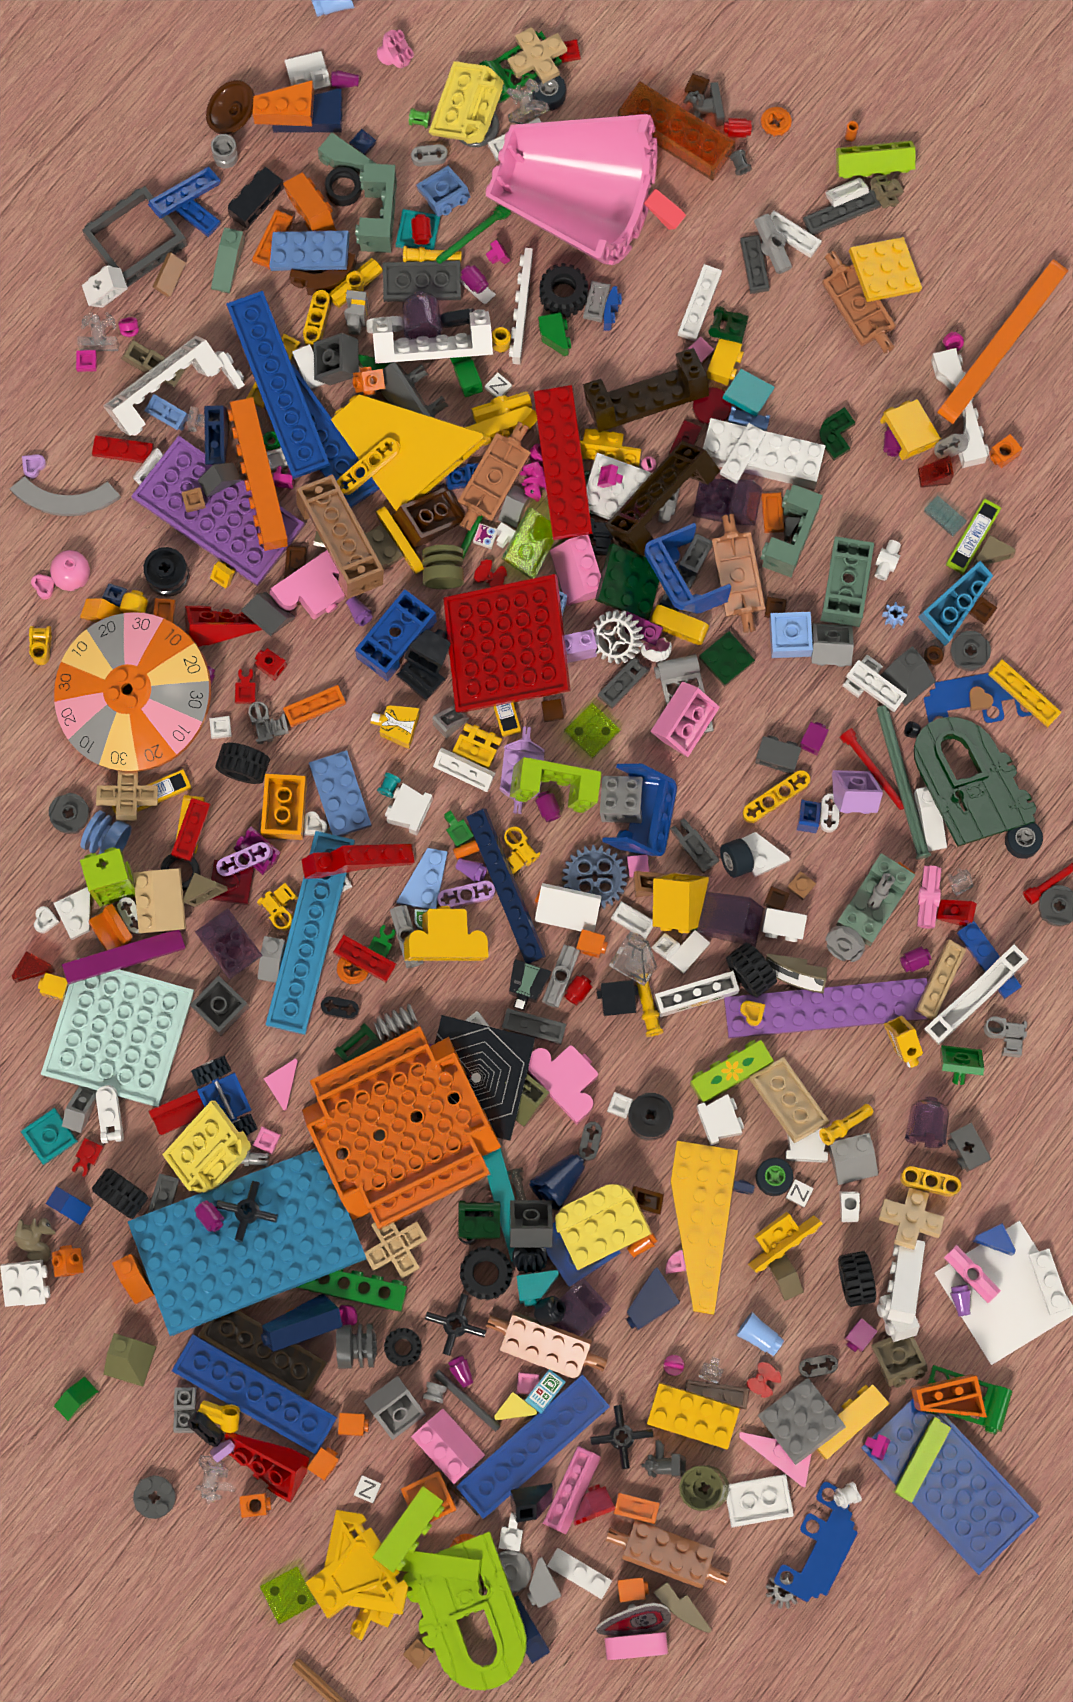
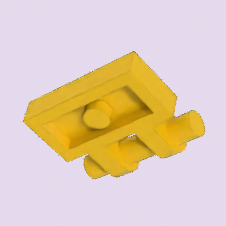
M466 723L463 730L469 732V735L467 737L460 734L452 752L489 769L497 753V750L492 748L491 745L494 743L500 746L503 739L496 736V733H488L481 730L480 726L475 724L472 726ZM478 736L486 741L483 744L474 739Z

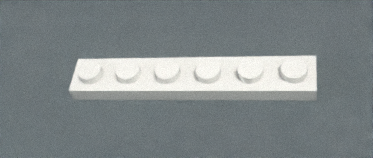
M525 248L524 255H520V266H523L522 273H518L517 284H521L520 291L516 290L515 302H518V309H514L513 315L516 327H512L511 339H514V345H510L509 357H512V364L518 365L521 362L533 248Z

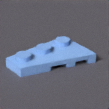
M427 848L396 904L426 910L437 909V897L441 889L447 851Z

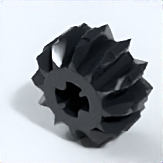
M514 1247L512 1256L513 1266L518 1271H524L525 1274L527 1272H541L542 1268H545L547 1264L546 1248Z

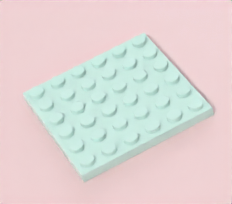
M120 969L69 984L41 1075L96 1091L104 1085H111L117 1090L118 1097L153 1107L160 1106L195 991Z

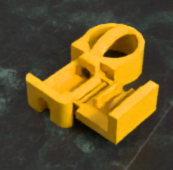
M510 827L506 830L504 834L505 843L513 850L511 852L512 855L507 861L513 866L511 871L514 876L524 865L530 866L540 857V852L536 853L526 842L528 838L519 827ZM511 831H518L521 834L522 840L519 842ZM507 835H509V837L514 841L515 844H512L508 841Z
M286 883L274 891V894L268 891L264 898L261 897L257 900V904L263 905L271 915L269 919L273 925L281 931L290 929L293 920L292 914L284 906L287 905L286 903L289 899H298ZM282 913H286L289 916V923L282 916ZM277 917L285 924L284 927L276 924Z

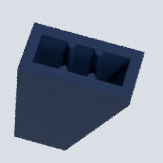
M658 1267L653 1270L626 1313L628 1317L625 1319L631 1329L636 1328L639 1331L680 1304V1301Z

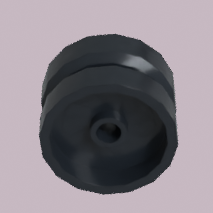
M161 547L152 551L146 557L143 565L144 575L150 588L156 594L164 597L175 596L187 587L190 579L189 568L179 551L170 547Z
M644 1093L638 1096L631 1103L628 1111V1124L631 1131L638 1138L646 1141H655L664 1137L670 1130L673 1122V1109L670 1102L664 1096L657 1093ZM652 1114L654 1116V1120H652L651 1118L647 1120V1115Z

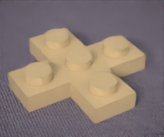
M532 27L515 35V39L522 52L507 59L517 78L533 69L543 84L560 75L552 59L567 52V47L558 33L543 41H540Z
M118 771L117 786H97L96 805L116 806V821L137 820V806H158V785H138V771Z
M909 1187L905 1204L884 1199L879 1220L898 1226L894 1244L914 1250L919 1232L939 1238L945 1217L925 1211L929 1193Z
M375 1222L371 1224L381 1241L378 1245L364 1252L373 1271L392 1261L403 1279L420 1269L410 1252L413 1248L427 1241L418 1222L413 1223L400 1232L394 1223L381 1229L377 1228Z

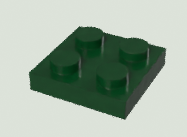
M730 631L699 655V659L724 687L755 663V659Z

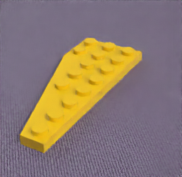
M677 1141L671 1176V1188L693 1312L714 1315L738 1150Z

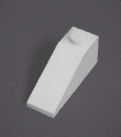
M928 788L916 789L913 796L928 852L947 848L943 818Z

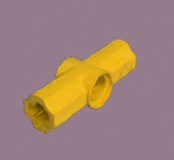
M369 259L359 269L350 272L346 280L329 293L330 300L336 307L340 308L347 302V290L363 292L365 286L380 275L383 269L375 259ZM353 281L360 282L358 285L351 284Z
M526 391L509 397L505 395L498 396L492 399L490 403L471 408L475 423H479L525 406L532 409V403Z

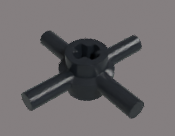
M252 1181L247 1199L240 1201L237 1205L220 1200L217 1201V1209L234 1212L237 1220L240 1222L235 1237L237 1242H243L248 1224L255 1222L257 1219L274 1223L278 1221L279 1215L261 1211L255 1202L260 1185L257 1181ZM251 1209V1212H248L247 1215L244 1214V1211Z
M461 1293L456 1312H452L446 1317L428 1311L426 1313L425 1320L443 1325L445 1332L448 1334L442 1354L450 1356L456 1337H460L466 1332L485 1338L487 1330L469 1325L467 1318L463 1315L469 1298L466 1294ZM458 1319L459 1324H462L461 1328L457 1327L456 1330H453V1326L450 1323Z
M622 1405L614 1406L616 1426L612 1428L610 1434L590 1437L591 1445L611 1443L614 1448L619 1449L622 1469H630L628 1448L636 1439L654 1437L653 1429L633 1431L629 1426L624 1425ZM619 1431H624V1434L628 1436L624 1443L616 1440Z

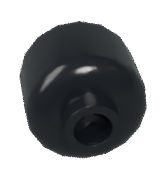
M556 1296L541 1299L535 1304L534 1316L544 1326L562 1321L566 1313L565 1304Z

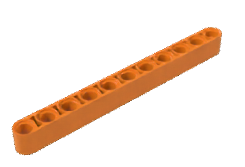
M1054 259L1049 263L937 412L951 424H954L1069 271L1067 268Z

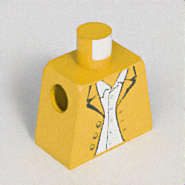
M388 705L384 715L373 712L370 723L381 726L379 731L381 737L410 749L420 711L419 708Z
M903 1016L884 1023L896 1054L903 1062L907 1063L909 1068L917 1066L919 1064L917 1057L922 1056L923 1052L915 1028Z

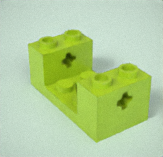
M523 757L513 766L510 797L515 798L519 802H527V800H530L539 793L540 782L555 781L561 786H568L570 784L567 808H573L575 812L584 813L598 803L601 771Z
M108 848L104 850V853L98 855L91 853L85 855L84 859L80 860L88 891L100 907L119 902L125 897H135L132 869L129 862H125L120 848Z

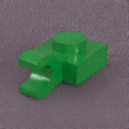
M451 810L444 814L445 820L450 825L446 831L456 847L474 837L464 819L458 822Z

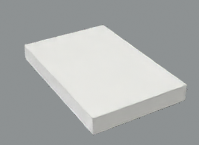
M542 883L535 921L577 931L584 929L595 932L602 896Z
M786 1474L729 1484V1494L726 1502L731 1527L794 1516Z

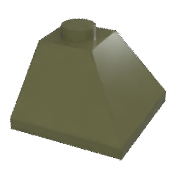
M114 1333L107 1352L104 1375L144 1387L156 1346Z

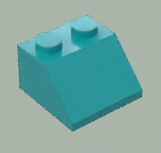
M558 1270L518 1275L517 1284L520 1304L524 1303L525 1307L535 1306L537 1301L543 1299L558 1279Z

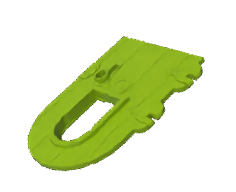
M487 1532L435 1553L482 1560L480 1573L484 1582L483 1585L488 1591L486 1595L482 1593L483 1587L480 1585V1582L411 1572L406 1573L403 1577L408 1587L412 1588L411 1591H407V1598L413 1603H419L423 1615L418 1628L420 1634H424L426 1631L428 1633L427 1636L422 1638L423 1643L427 1647L435 1649L443 1670L453 1681L472 1690H489L508 1682L522 1665L527 1646V1636L522 1618L491 1533ZM484 1609L497 1645V1654L493 1663L483 1665L482 1667L474 1663L470 1655H468V1649L457 1620L464 1616H469L472 1612L476 1613Z

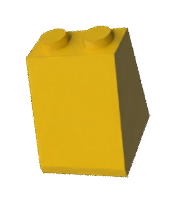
M670 873L654 878L652 926L660 927L661 931L678 929V933H690V930L698 928L709 877Z

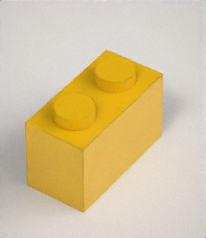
M719 339L707 370V379L728 386L730 379L734 380L736 376V363H741L743 358L742 344Z

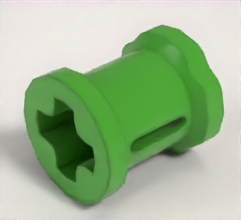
M411 108L409 125L417 124L429 128L431 111L422 112Z

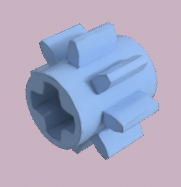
M897 602L891 607L887 604L886 610L888 612H883L882 617H886L885 625L889 623L893 628L897 624L903 626L904 621L902 619L908 616V614L903 613L905 606L900 607L897 605ZM893 612L896 613L897 618H894Z

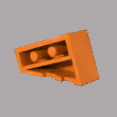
M313 80L255 95L252 112L254 124L312 126L314 104Z
M302 172L283 183L288 198L298 214H301L306 221L305 225L308 230L311 228L312 231H336L331 216L333 210L328 202L323 201L324 197L320 190H315L314 182L310 177L307 179Z
M969 1374L911 1388L915 1409L987 1417L977 1375Z

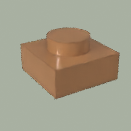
M201 487L181 492L187 513L206 508Z
M800 871L787 888L804 900L816 883Z
M417 1638L403 1655L419 1669L433 1652Z

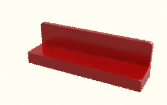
M195 1090L148 1112L155 1123L159 1135H164L191 1123L205 1107L198 1091Z

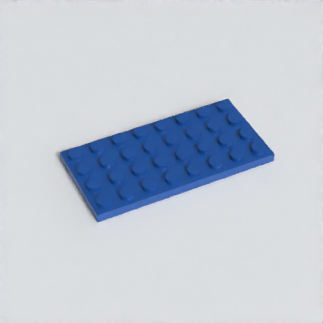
M912 1398L871 1437L877 1440L880 1434L890 1440L883 1460L874 1457L871 1454L873 1449L865 1444L861 1449L896 1486L931 1418L936 1417L940 1419V1422L951 1427L912 1504L979 1575L1039 1515L944 1413H937L935 1415L917 1410Z

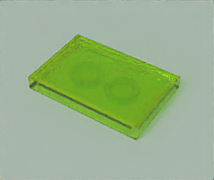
M527 508L501 559L530 579L535 578L555 541L552 536L551 521L534 509Z

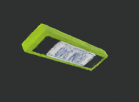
M984 498L946 566L962 575L964 574L998 516L1001 507Z

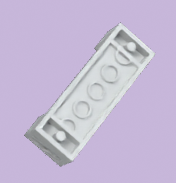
M479 309L469 313L471 335L459 333L456 336L438 335L435 338L420 336L417 339L399 338L397 341H393L392 319L387 317L376 318V320H372L375 364L492 355L489 311Z
M195 336L103 405V407L122 432L129 436L132 434L133 436L137 435L143 430L142 427L145 425V422L135 410L133 404L141 403L145 399L144 396L158 390L163 381L171 380L176 376L175 372L179 369L187 368L191 363L198 373L207 377H212L219 373V368L223 364L208 342L203 338Z

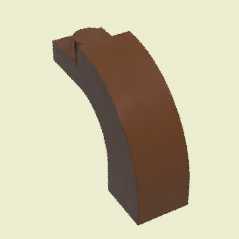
M348 252L346 270H326L323 273L310 274L291 269L289 275L290 282L297 288L306 287L307 295L313 296L318 290H324L329 294L346 280L350 272L355 270L357 263L356 254Z

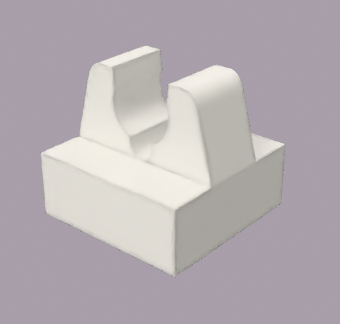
M500 523L497 528V535L499 537L496 540V545L504 548L508 542L514 545L518 539V532L504 523Z

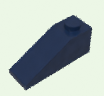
M224 405L204 406L205 465L225 464L229 418L228 409Z
M517 1595L514 1599L527 1636L526 1654L533 1664L549 1654L550 1650Z

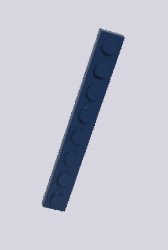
M481 809L467 816V820L525 963L532 964L545 958L546 955L487 809Z

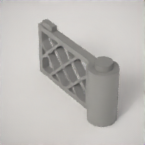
M696 654L657 662V667H654L656 679L660 678L666 706L670 701L669 697H673V695L668 693L666 685L676 684L680 686L678 682L685 681L687 683L688 680L697 678L698 688L705 693ZM712 721L704 733L714 731Z

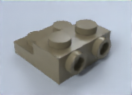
M382 524L368 533L364 532L384 570L404 558L402 552Z
M889 1337L871 1345L889 1387L894 1385L895 1388H898L906 1383L905 1380L912 1377L914 1380L925 1376L927 1364L914 1337L893 1342L892 1338Z

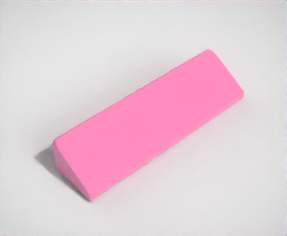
M577 1447L545 1517L544 1525L567 1534L601 1459L599 1455L582 1447Z

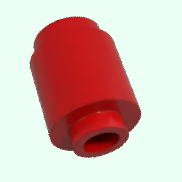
M728 118V121L724 122V133L727 134V137L746 138V136H751V120H747V118Z
M424 214L415 215V218L411 219L412 239L417 245L428 244L431 239L430 218Z
M576 975L565 990L564 998L576 1006L579 1002L582 1003L593 988L590 985L592 981L584 975L580 977Z

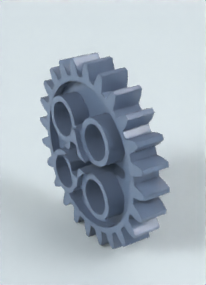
M592 845V849L589 851L584 846L583 853L576 850L577 857L570 855L572 863L565 862L569 869H563V873L568 876L562 877V881L568 883L563 888L581 891L579 887L582 884H588L591 889L586 893L602 896L600 905L605 909L606 903L613 906L612 899L619 901L618 893L624 894V890L621 887H626L627 883L622 880L627 879L628 875L622 874V872L626 870V866L620 867L623 860L619 859L616 861L617 853L611 856L610 848L603 852V846L596 850L595 846ZM603 863L610 866V869L606 872L599 869V866ZM586 864L590 867V870L583 873L579 870V866ZM593 874H596L598 877L596 882H593ZM613 876L612 879L602 877ZM577 877H582V878H587V879L577 880ZM608 883L611 889L606 892L602 891L600 885Z

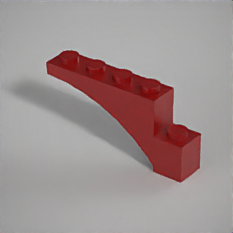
M412 844L343 845L332 852L312 853L301 859L304 879L323 878L358 870L404 866L415 863Z

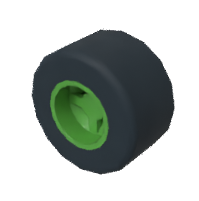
M769 1158L758 1167L755 1178L757 1186L763 1193L770 1196H779L790 1188L794 1176L792 1168L785 1160Z

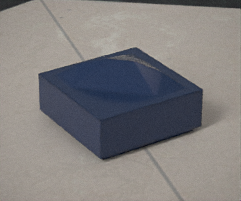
M363 129L349 142L352 147L363 155H366L377 143Z
M108 584L102 599L120 607L123 595L127 593V589Z
M746 1180L734 1181L732 1190L752 1195L755 1186Z

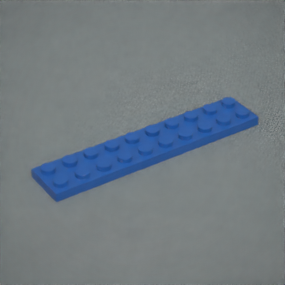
M263 290L226 303L293 479L329 467L330 463Z

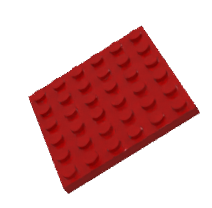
M556 574L443 597L447 638L450 642L449 656L455 712L464 713L571 691Z

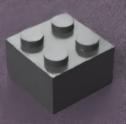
M340 333L314 342V380L327 385H333L352 379L353 373L359 372L357 338Z
M219 975L190 1004L191 1008L220 1036L250 1008L248 1003Z
M510 1200V1247H552V1201Z

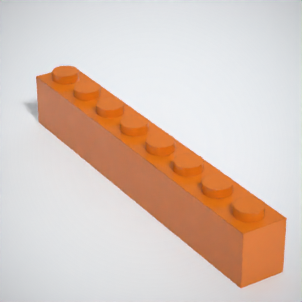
M253 397L231 401L230 409L227 410L229 421L234 423V427H231L234 439L237 438L238 440L236 445L237 455L242 456L243 462H240L242 474L246 473L247 477L244 480L246 492L250 491L251 497L248 498L250 509H254L256 514L253 515V522L255 527H259L260 533H257L259 545L263 544L264 551L287 547V535Z

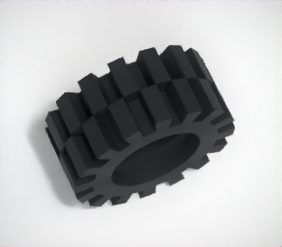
M398 1328L390 1332L386 1337L384 1352L393 1364L403 1367L412 1365L421 1355V1340L411 1329ZM406 1339L410 1342L411 1350L407 1355L396 1353L395 1344L398 1340Z

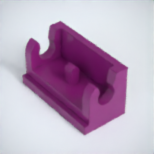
M253 827L247 829L244 837H239L234 850L238 852L259 842H269ZM271 843L269 844L273 849L272 856L268 860L253 866L262 875L277 863L281 853ZM260 846L261 850L253 853L254 857L257 855L265 856L264 853L267 849ZM246 853L241 854L249 862V856Z

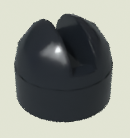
M909 721L904 729L905 736L917 738L921 726Z

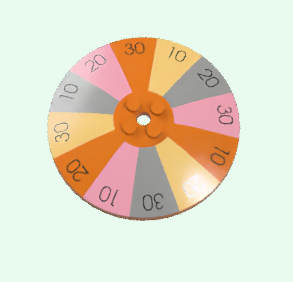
M135 612L107 617L82 632L66 651L58 668L54 687V703L57 718L64 734L74 748L98 765L112 770L129 772L145 771L162 766L185 751L199 734L206 720L211 700V680L208 666L201 650L184 630L164 618ZM131 684L132 692L129 695H125L123 692L124 687Z

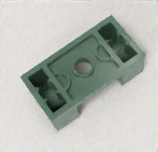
M364 163V170H360L361 190H364L365 197L381 198L383 205L380 208V218L360 217V222L355 227L356 243L360 244L361 251L391 253L397 189L395 165Z
M794 484L791 490H786L781 506L784 507L783 514L789 517L801 518L797 533L794 534L791 544L773 537L770 543H765L760 558L763 560L762 567L792 578L820 508L823 495Z
M835 536L831 550L830 569L820 621L860 627L874 549L873 542ZM851 574L854 577V581L847 583L843 580V576Z
M881 853L850 904H848L837 921L836 926L852 928L859 933L864 943L871 947L911 884L915 874ZM883 874H891L888 881L892 876L895 878V881L889 889L888 896L883 899L879 909H871L872 906L869 907L867 902L873 894L874 886L879 884Z

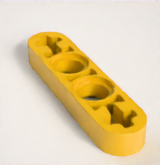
M393 438L384 439L339 477L337 483L342 493L350 495L392 460L400 451L399 442ZM389 443L393 445L392 451L387 450ZM374 455H379L380 457L377 465H372L371 458ZM363 467L365 475L362 478H358L356 471L358 468ZM344 481H345V482H349V483H348V487H349L348 489L343 488V487H344V484H343Z
M386 507L377 510L376 514L380 522L402 552L412 571L417 574L424 570L420 559Z
M797 771L747 804L743 810L744 820L748 823H755L805 790L810 783L809 774L805 771ZM797 776H799L800 778L805 777L806 779L804 781V785L802 783H798L797 785H795V789L797 790L794 791L792 785L795 782H797ZM782 786L790 789L788 796L780 795L779 789ZM766 797L772 798L774 805L772 807H765L762 803L763 799ZM756 803H759L760 808L764 812L761 813V810H758L755 813V818H753V816L748 817V809L754 811L758 807Z

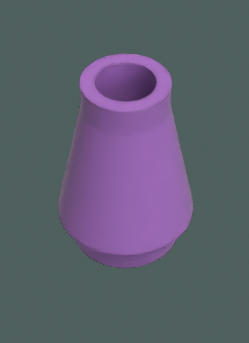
M356 596L347 600L346 604L356 624L364 626L372 620L371 610L362 604Z
M460 858L456 864V869L474 882H481L487 872V867L483 863Z
M968 1285L951 1287L952 1292L950 1295L957 1309L958 1316L970 1315V1289H968Z

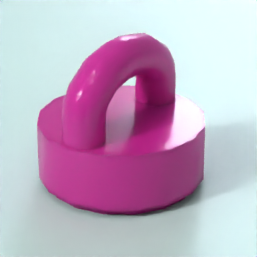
M127 317L118 322L123 336L133 337L138 334L139 328L136 318Z
M951 332L945 336L942 342L947 350L956 348L959 351L963 347L964 339L958 332Z
M538 443L534 444L530 448L531 455L529 459L531 463L538 461L541 464L543 463L541 445Z
M350 1305L339 1307L342 1325H355L358 1320L356 1309Z
M677 1355L668 1356L663 1363L665 1372L670 1376L680 1375L684 1369L683 1359Z

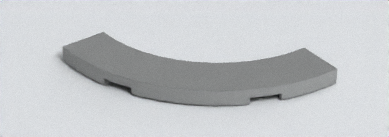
M25 476L10 488V491L25 504L44 513L58 516L85 515L98 509H104L121 498L108 481L95 490L78 495H58L47 492L35 486Z

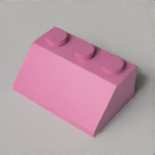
M582 535L568 539L550 550L562 593L567 595L566 606L594 599L601 574L589 536Z
M682 681L650 732L665 744L684 756L689 757L720 707L698 687Z
M441 1409L411 1436L453 1484L458 1482L485 1456L444 1409Z

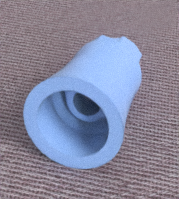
M312 0L317 17L354 8L352 0Z
M753 1312L748 1315L736 1333L737 1337L748 1341L772 1356L777 1353L784 1342L777 1332L768 1327Z

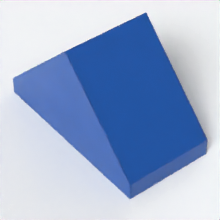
M801 800L796 830L817 833L820 822L821 803Z
M57 1186L46 1202V1205L79 1225L83 1223L91 1210L90 1206Z
M1003 1223L975 1236L972 1241L1010 1256L1014 1255L1016 1251Z

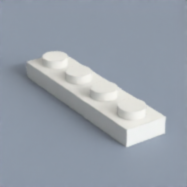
M703 265L679 328L678 336L692 341L697 340L722 270Z

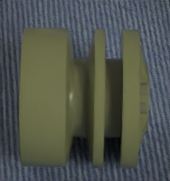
M434 545L422 550V557L424 558L422 563L423 566L427 567L423 570V585L425 587L453 589L464 584V569L460 567L464 564L462 558L463 549L461 547Z
M695 1466L687 1470L682 1476L679 1485L680 1496L683 1502L691 1509L697 1511L715 1510L727 1500L729 1481L725 1474L716 1467ZM705 1484L711 1487V1489H708V1493L702 1490Z

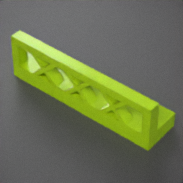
M936 1417L931 1418L893 1490L894 1494L910 1503L913 1502L951 1430V1427L940 1422V1419Z

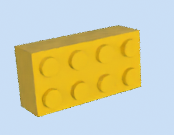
M659 1382L647 1424L728 1450L740 1408Z

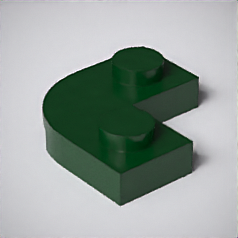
M845 407L828 417L823 422L819 432L820 442L822 445H826L825 450L833 461L851 449L841 434L855 426L856 422Z

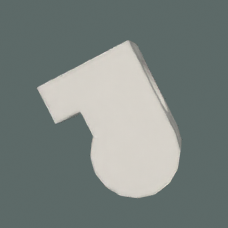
M839 1191L841 1222L859 1221L860 1193L858 1191Z

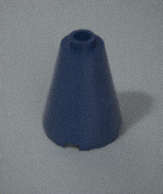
M569 1154L533 1177L529 1184L531 1190L540 1200L544 1198L545 1200L552 1201V1209L558 1211L564 1205L584 1171V1160L577 1154Z

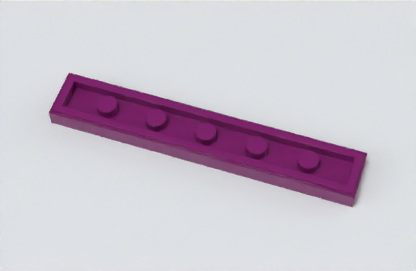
M173 930L64 963L62 968L69 985L184 950L185 944L180 930Z

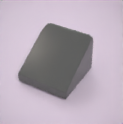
M785 518V542L790 540L801 518Z

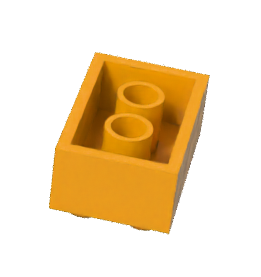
M265 774L261 835L264 838L303 840L307 791L306 776Z

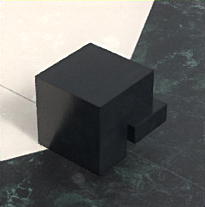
M633 979L607 983L600 982L601 989H596L597 999H601L604 1016L637 1013L635 995H638V987L634 985Z

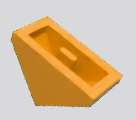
M102 598L86 599L80 618L98 622L107 617L122 613L119 609L120 607Z

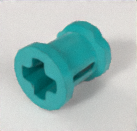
M385 772V779L377 791L386 797L393 798V792L397 784L401 782V779Z

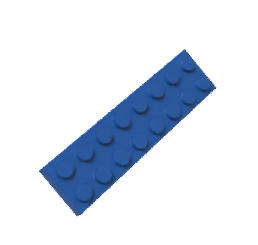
M292 364L330 463L329 467L320 469L324 477L333 474L337 482L338 478L355 465L359 459L331 421L332 418ZM363 467L358 468L356 471V476L362 478L365 475ZM370 477L353 493L343 495L350 508H352L380 488L373 478ZM344 481V482H343V484H344V487H343V488L348 489V488H349V487H348V483H349V482H345V481Z
M195 1335L191 1336L172 1369V1372L227 1404L239 1407L241 1412L314 1454L318 1453L337 1420L336 1416Z
M582 1374L556 1397L541 1414L538 1413L459 1483L456 1488L484 1519L510 1496V1490L518 1489L604 1413L610 1407L609 1404Z

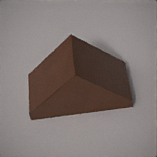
M633 1186L632 1193L641 1211L661 1215L664 1194Z

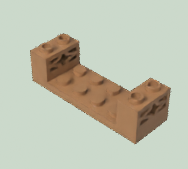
M333 474L297 488V506L305 520L310 518L339 571L338 584L346 599L382 586L384 569Z

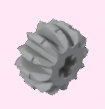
M788 1572L785 1573L784 1579L780 1575V1581L783 1584L789 1585L793 1582V1577L788 1581ZM773 1577L769 1578L774 1585L766 1584L767 1589H772V1592L766 1593V1597L774 1596L770 1601L772 1605L779 1600V1609L782 1608L783 1602H785L786 1608L789 1609V1600L794 1604L798 1603L790 1592L784 1594V1597L780 1596L781 1592H778L779 1586L775 1584Z

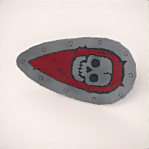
M657 1603L644 1604L637 1607L634 1604H630L628 1610L601 1622L596 1627V1631L598 1634L609 1636L634 1635L657 1631L670 1622L671 1612L666 1606Z

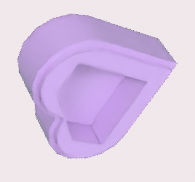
M39 454L22 456L25 476L29 479L36 478L39 475V471L43 470L46 466L45 458Z
M227 1440L213 1447L210 1454L217 1463L235 1449V1445L231 1440Z

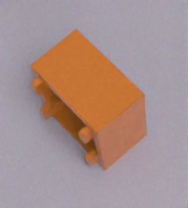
M440 1471L401 1488L408 1506L423 1486L444 1501L442 1506L445 1508L438 1518L434 1516L429 1523L457 1510Z

